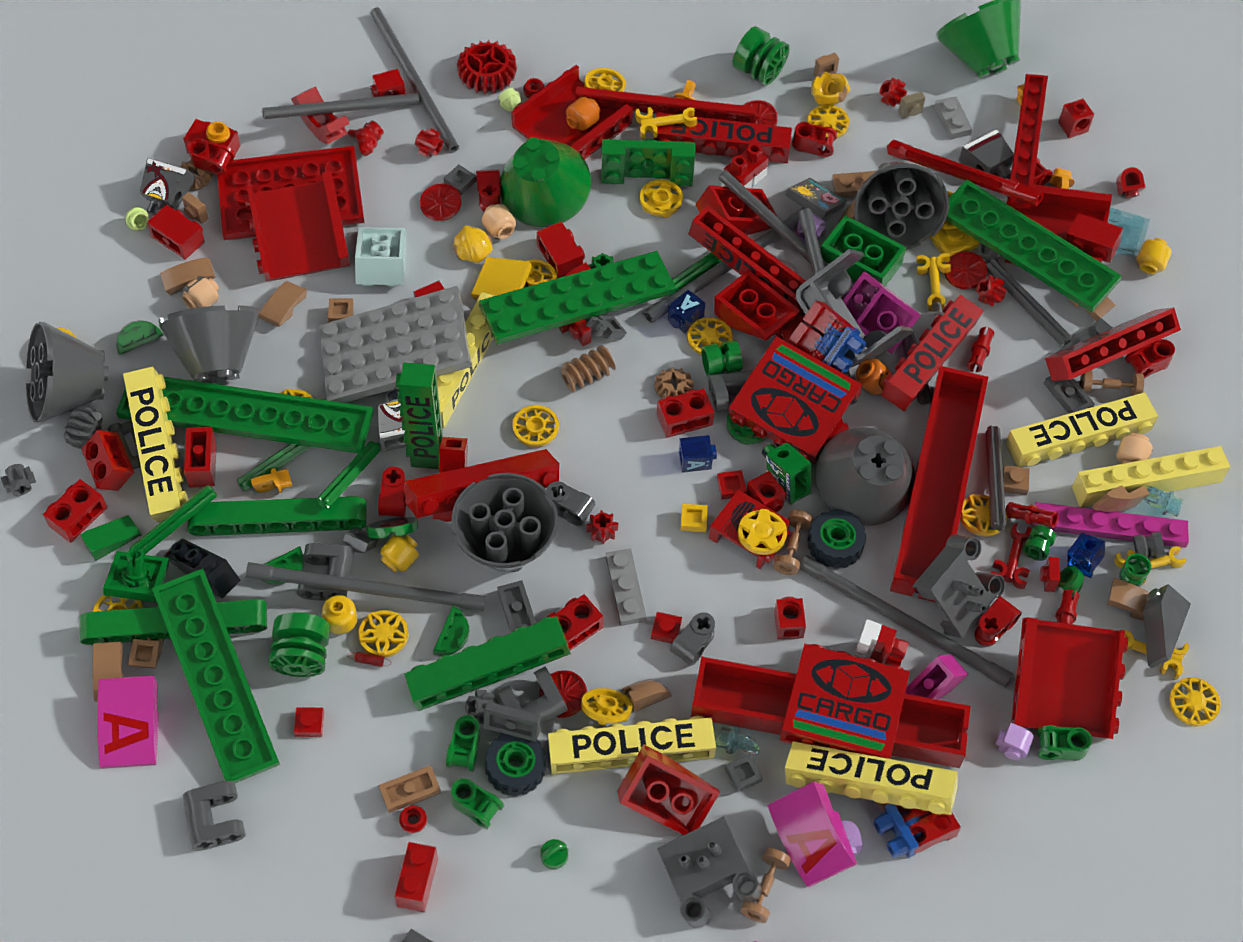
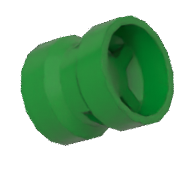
M1043 525L1033 526L1030 532V539L1026 541L1023 547L1024 553L1034 560H1046L1050 552L1049 547L1053 546L1057 538L1056 533Z
M1131 554L1127 557L1119 572L1120 580L1140 587L1151 571L1150 560L1143 554Z

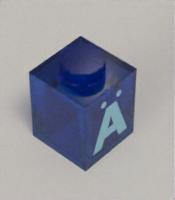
M687 289L668 306L667 320L674 328L687 333L693 323L704 317L706 303Z
M709 435L679 438L678 452L682 472L712 469L713 460L717 459L715 444L711 445Z

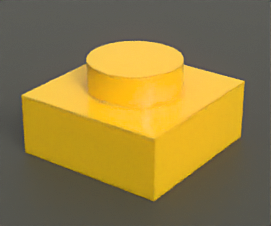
M682 504L680 531L706 533L708 505Z

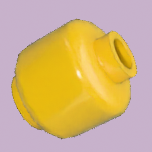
M1161 238L1146 240L1138 252L1136 261L1143 272L1156 274L1165 270L1172 251L1167 242Z
M394 534L381 548L382 558L380 560L394 573L397 571L405 572L419 557V553L415 549L418 544L407 534L404 537Z
M336 595L327 599L322 606L321 615L330 624V632L345 634L355 627L358 616L354 602L344 595Z

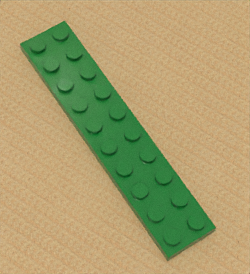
M164 377L166 388L162 389L163 396L167 397L170 405V411L167 412L168 420H171L175 427H212L215 433L357 454L363 453L374 414L373 407L171 377ZM125 387L116 414L118 418L132 420Z

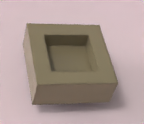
M922 91L901 97L898 113L902 119L922 113L925 96Z

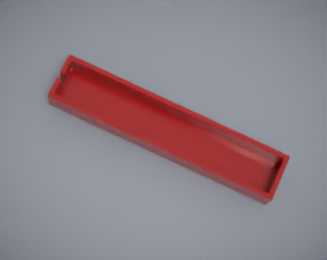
M944 366L939 367L890 592L913 597L914 593H918L919 599L937 603L935 600L922 598L918 590L913 588V585L946 547L948 538L958 532L988 376Z
M701 656L691 717H712L713 723L781 735L796 674ZM905 694L891 756L960 768L966 756L968 733L966 732L969 728L971 706Z

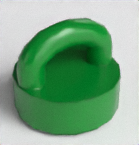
M1068 566L1060 572L1058 586L1063 590H1073L1072 595H1074L1075 591L1079 593L1083 586L1084 575L1076 566Z
M551 839L545 842L540 853L542 863L550 869L563 867L568 860L566 843L558 839Z

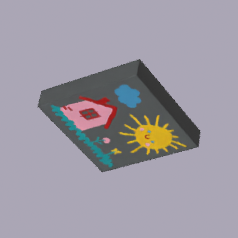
M810 177L788 188L786 192L788 198L806 209H811L812 213L822 219L842 209L847 202L846 199Z

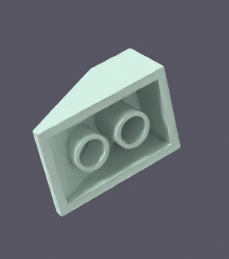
M358 228L355 254L356 284H362L363 286L386 285L389 287L404 285L406 228Z

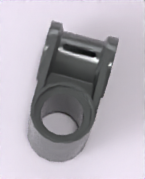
M560 481L550 483L546 489L556 505L558 516L576 526L584 524L596 505L591 496L579 492Z
M704 612L696 614L685 629L675 638L670 651L693 666L714 638V618Z

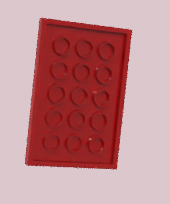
M354 146L236 159L228 163L225 175H217L224 240L256 236L255 230H250L248 217L252 216L251 209H246L244 195H248L247 186L251 185L253 193L318 182L323 181L322 172L328 171L332 172L342 226L365 223Z

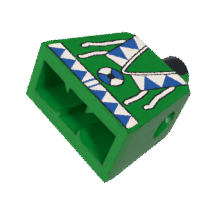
M784 443L777 448L773 444L765 446L762 450V455L766 458V469L771 472L785 491L786 501L792 505L811 494V463L789 443Z

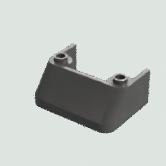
M848 249L800 285L796 291V299L805 314L815 301L826 303L861 332L859 336L867 343L864 349L859 354L849 349L845 354L847 358L853 361L851 367H854L865 360L885 353L914 331L911 327L898 326L888 334L880 330H874L865 336L841 299L851 287V278L846 270L865 256L863 252Z

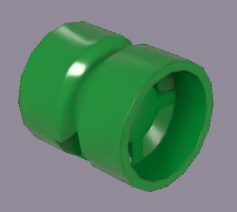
M737 340L722 342L721 346H718L716 343L702 346L701 356L707 377L709 375L722 374L724 370L727 373L742 370V354Z

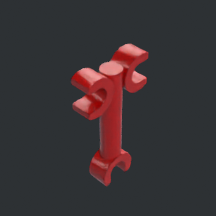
M1014 523L1010 531L1013 542L1007 565L1001 560H995L992 567L999 569L1001 573L992 571L991 574L1001 575L1005 582L1012 583L1018 589H1025L1027 581L1019 579L1018 576L1027 578L1030 570L1024 567L1017 569L1023 542L1029 539L1031 527H1027L1026 532L1021 534L1017 531L1018 523Z

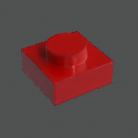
M742 470L717 473L721 500L731 499L737 490L747 494Z
M1049 557L1045 566H1041L1040 581L1044 582L1045 592H1055L1060 582L1059 557Z
M657 612L651 639L672 644L680 632L683 617Z
M296 707L295 737H322L324 708Z

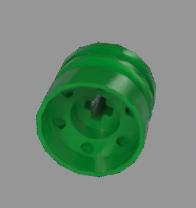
M754 26L740 40L735 50L732 64L734 68L748 75L751 73L753 79L759 80L760 83L767 86L777 78L783 69L790 47L789 44L783 41L780 42V39L776 37L771 38L769 33Z
M291 612L277 616L273 624L272 640L274 642L270 646L269 667L280 674L292 677H314L322 674L326 666L327 650L325 647L329 642L330 624L325 619L309 613Z

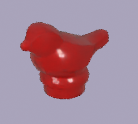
M371 120L363 128L357 130L350 129L347 133L349 136L357 139L360 153L363 156H368L374 152L373 149L377 147V141L381 139L384 131L378 123Z

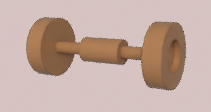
M1091 370L1080 376V386L1086 394H1090L1092 385H1102V388L1112 389L1131 387V396L1143 393L1144 375L1134 373L1131 383L1121 382V379L1109 378L1093 380Z
M798 509L791 510L788 515L789 524L795 528V531L790 535L786 548L788 554L776 556L773 564L775 570L786 575H796L798 573L800 562L792 557V555L798 548L801 538L799 532L800 530L810 529L814 521L810 513Z
M766 848L762 855L763 861L770 865L768 874H764L760 883L762 888L760 898L756 903L751 901L743 902L740 910L745 917L760 923H766L770 915L769 910L761 904L764 897H768L775 879L773 877L775 869L786 870L791 862V858L786 853L774 848Z

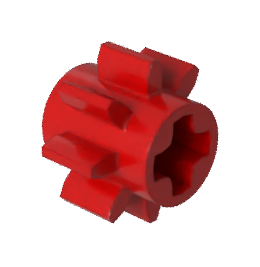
M894 78L886 80L880 87V94L883 96L881 102L895 107L896 104L900 105L901 97L907 96V91L903 89L906 83Z
M432 128L430 130L426 129V131L421 130L415 139V145L419 148L417 153L426 158L428 156L431 157L432 154L435 156L439 154L443 147V140L439 138L441 133Z
M992 275L982 279L978 283L976 290L980 295L978 300L992 307L995 303L1001 302L1006 295V289L1002 287L1005 281Z
M600 510V513L595 516L590 515V523L586 524V532H592V541L596 539L605 544V541L615 539L614 531L618 530V522H613V513L609 515Z

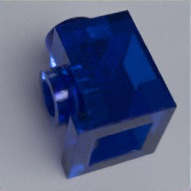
M1081 533L1067 551V567L1076 566L1084 576L1092 578L1093 571L1105 556V540Z

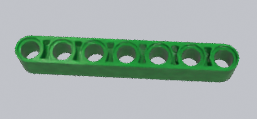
M358 496L338 497L328 509L319 507L317 498L210 502L188 520L187 531L195 536L362 529L366 526L367 501Z
M253 599L216 602L229 634L261 632L268 628L266 601ZM159 607L87 612L80 615V643L84 645L108 642L126 643L132 642L133 639L147 640V638H151V640L171 639Z

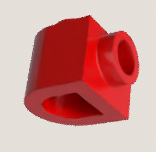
M1135 167L1125 169L1118 175L1116 180L1118 195L1125 194V198L1139 196V192L1146 188L1142 172Z

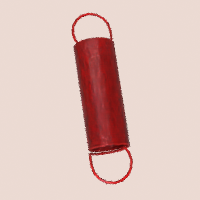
M361 652L354 653L356 655L354 656L355 662L378 667L384 666L385 657Z

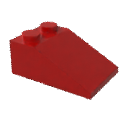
M709 185L695 204L699 212L708 205L746 235L771 229L766 222L727 186ZM746 188L777 216L763 189Z
M750 270L742 274L714 298V314L733 329L765 341L801 313V310Z
M643 745L620 784L617 794L620 804L686 835L700 828L720 794V790L668 756Z

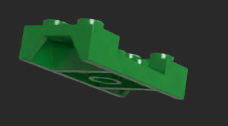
M602 139L601 183L624 184V177L670 178V181L679 187L693 186L695 142Z

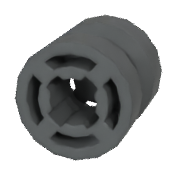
M1160 531L1153 532L1150 536H1143L1142 534L1133 536L1135 553L1143 554L1147 558L1150 556L1156 558L1165 556Z

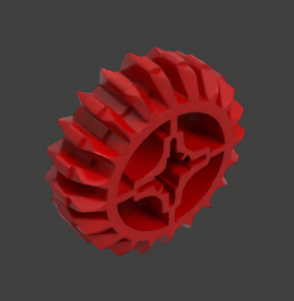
M480 40L478 44L471 42V46L465 47L464 51L460 53L457 70L463 85H467L469 90L474 88L476 93L481 90L486 94L487 91L495 93L496 89L503 91L504 86L509 87L511 81H514L517 65L515 55H513L511 49H507L505 44L500 45L498 41L491 43L490 40L482 43Z

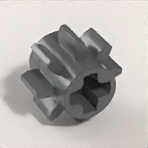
M13 464L7 467L5 470L6 476L1 477L3 487L6 488L7 493L12 492L16 496L30 492L32 489L31 484L36 482L30 467H24L22 464Z
M475 690V696H469L466 700V714L475 717L479 724H484V709L487 703L499 704L497 699L494 698V693H487V690Z

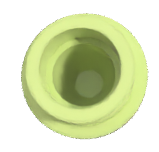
M513 88L503 91L498 96L500 106L506 111H513L516 106L520 105V94L517 91L515 92Z
M135 207L127 211L125 221L130 229L135 231L143 230L148 226L149 216L143 208Z

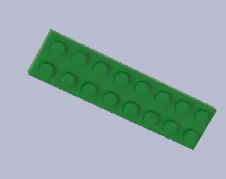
M966 180L949 197L947 222L1091 313L1121 281L1122 275L969 180Z
M653 251L482 299L479 302V307L498 345L675 294L676 286L658 251Z
M200 569L153 587L152 591L225 781L238 783L279 766L280 763L204 570Z

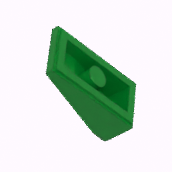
M127 515L89 529L80 534V537L94 560L97 561L142 534L130 516Z

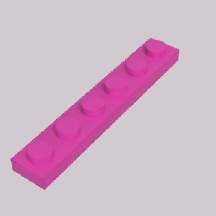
M1039 502L1034 504L1039 509L1057 511L1059 514L1057 525L1054 528L1046 526L1054 532L1134 541V535L1150 536L1151 533L1160 531L1164 545L1186 548L1189 543L1187 520L1121 512H1102L1095 509Z

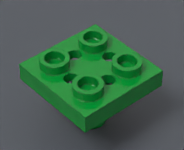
M136 548L130 549L128 552L117 551L103 587V595L157 603L152 588L163 584L169 568V558L144 555L141 549H138V554H136Z

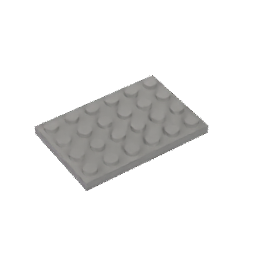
M458 286L319 325L326 399L328 401L346 403L395 389L397 372H402L403 362L435 365L436 377L472 367Z

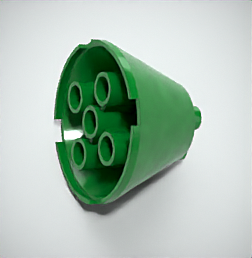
M993 0L978 6L980 11L969 16L965 12L938 30L936 33L938 41L977 74L979 79L987 77L993 71L995 75L1007 70L1006 65L1009 66L1020 61V0Z
M536 137L529 138L527 142L523 143L504 166L500 177V195L503 204L509 209L515 219L534 227H546V225H552L561 221L564 223L570 220L583 208L591 190L589 167L578 151L564 143L538 139Z

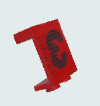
M737 490L710 525L709 539L718 543L722 536L758 557L756 567L761 569L766 562L769 564L773 560L776 552L768 555H759L747 550L741 544L738 537L740 521L752 511L767 509L777 514L785 522L787 541L790 535V531H788L790 520L742 491ZM743 530V535L745 539L748 537L749 533ZM782 534L776 536L778 543L782 538ZM763 544L756 546L758 548H766Z

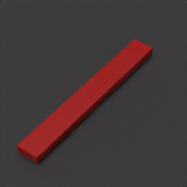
M1025 75L1010 180L1033 187L1048 75ZM1007 197V204L1020 213H1030V204Z
M576 87V100L581 97L591 98L598 104L599 108L619 110L628 104L633 108L634 112H636V109H639L640 112L648 113V108L650 107L653 110V114L658 112L676 115L683 114V111L687 108H694V117L754 123L756 107Z

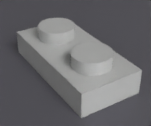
M956 96L935 101L934 107L950 140L971 135L973 129Z

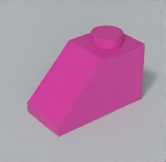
M952 654L937 656L907 686L905 694L939 700L950 693L969 674Z

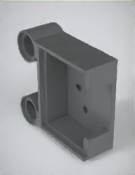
M958 534L951 535L947 540L946 547L913 585V588L918 590L922 598L935 600L949 620H943L940 623L945 635L963 638L994 599L1000 597L1005 591V580L1001 575L985 572L975 573L968 563V560H976L981 554V542L976 537Z
M724 816L657 848L681 902V915L694 928L705 926L710 919V911L701 899L710 893L732 883L733 890L743 902H755L761 896V885L756 876L749 871ZM745 882L754 883V887L750 892L742 893L740 891L742 884ZM695 906L702 907L701 914L698 917H689L691 908Z

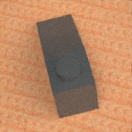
M1169 584L1159 589H1153L1146 597L1147 603L1143 610L1147 662L1150 668H1154L1171 659L1191 605L1189 601Z

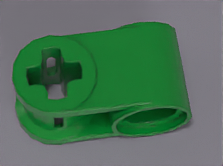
M464 715L456 721L452 739L447 750L446 767L450 768L454 765L468 768L471 772L474 771L481 737L479 723L475 717ZM470 727L474 729V732L470 735H463L461 733L464 728Z
M1049 725L1041 726L1037 729V736L1040 737L1038 757L1043 760H1081L1086 756L1092 743L1090 733L1084 728ZM1071 741H1078L1083 747H1076Z
M467 778L456 780L451 787L452 805L484 829L490 827V821L496 812L504 808L503 802L498 797L485 791ZM460 791H467L471 794L466 799H460L456 796Z

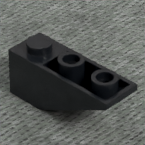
M183 538L173 544L171 549L164 555L165 558H169V562L186 575L203 569L213 594L222 599L241 581L226 559Z

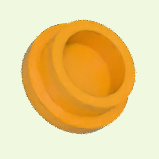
M221 121L212 122L206 131L207 138L213 143L225 142L230 137V130Z

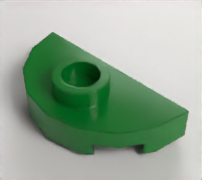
M137 320L130 322L117 335V352L120 355L160 338L164 334L159 327L149 321Z
M299 546L265 563V565L301 571L304 563L301 547ZM261 580V581H263V582H265V583L272 584V585H281V584L287 583V582L273 581V580H271V581Z
M452 606L433 649V655L455 654L468 641L470 632L468 621L463 612Z

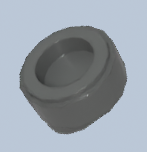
M982 243L979 244L978 255L984 260L991 261L994 259L998 261L1000 259L998 253Z

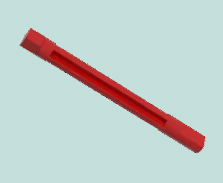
M894 139L887 145L888 155L922 165L964 181L969 180L978 186L1036 207L1043 200L1044 192L1039 189L981 171Z

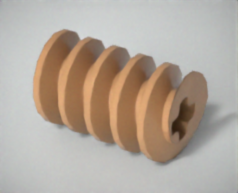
M600 345L596 350H590L588 355L582 354L579 359L573 358L571 363L565 362L561 368V374L567 387L572 393H575V384L583 389L585 387L583 380H586L591 385L593 384L592 376L599 381L602 379L600 372H603L605 376H609V368L611 367L615 370L616 366L608 349Z

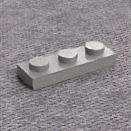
M631 548L606 552V562L620 626L646 622V612Z

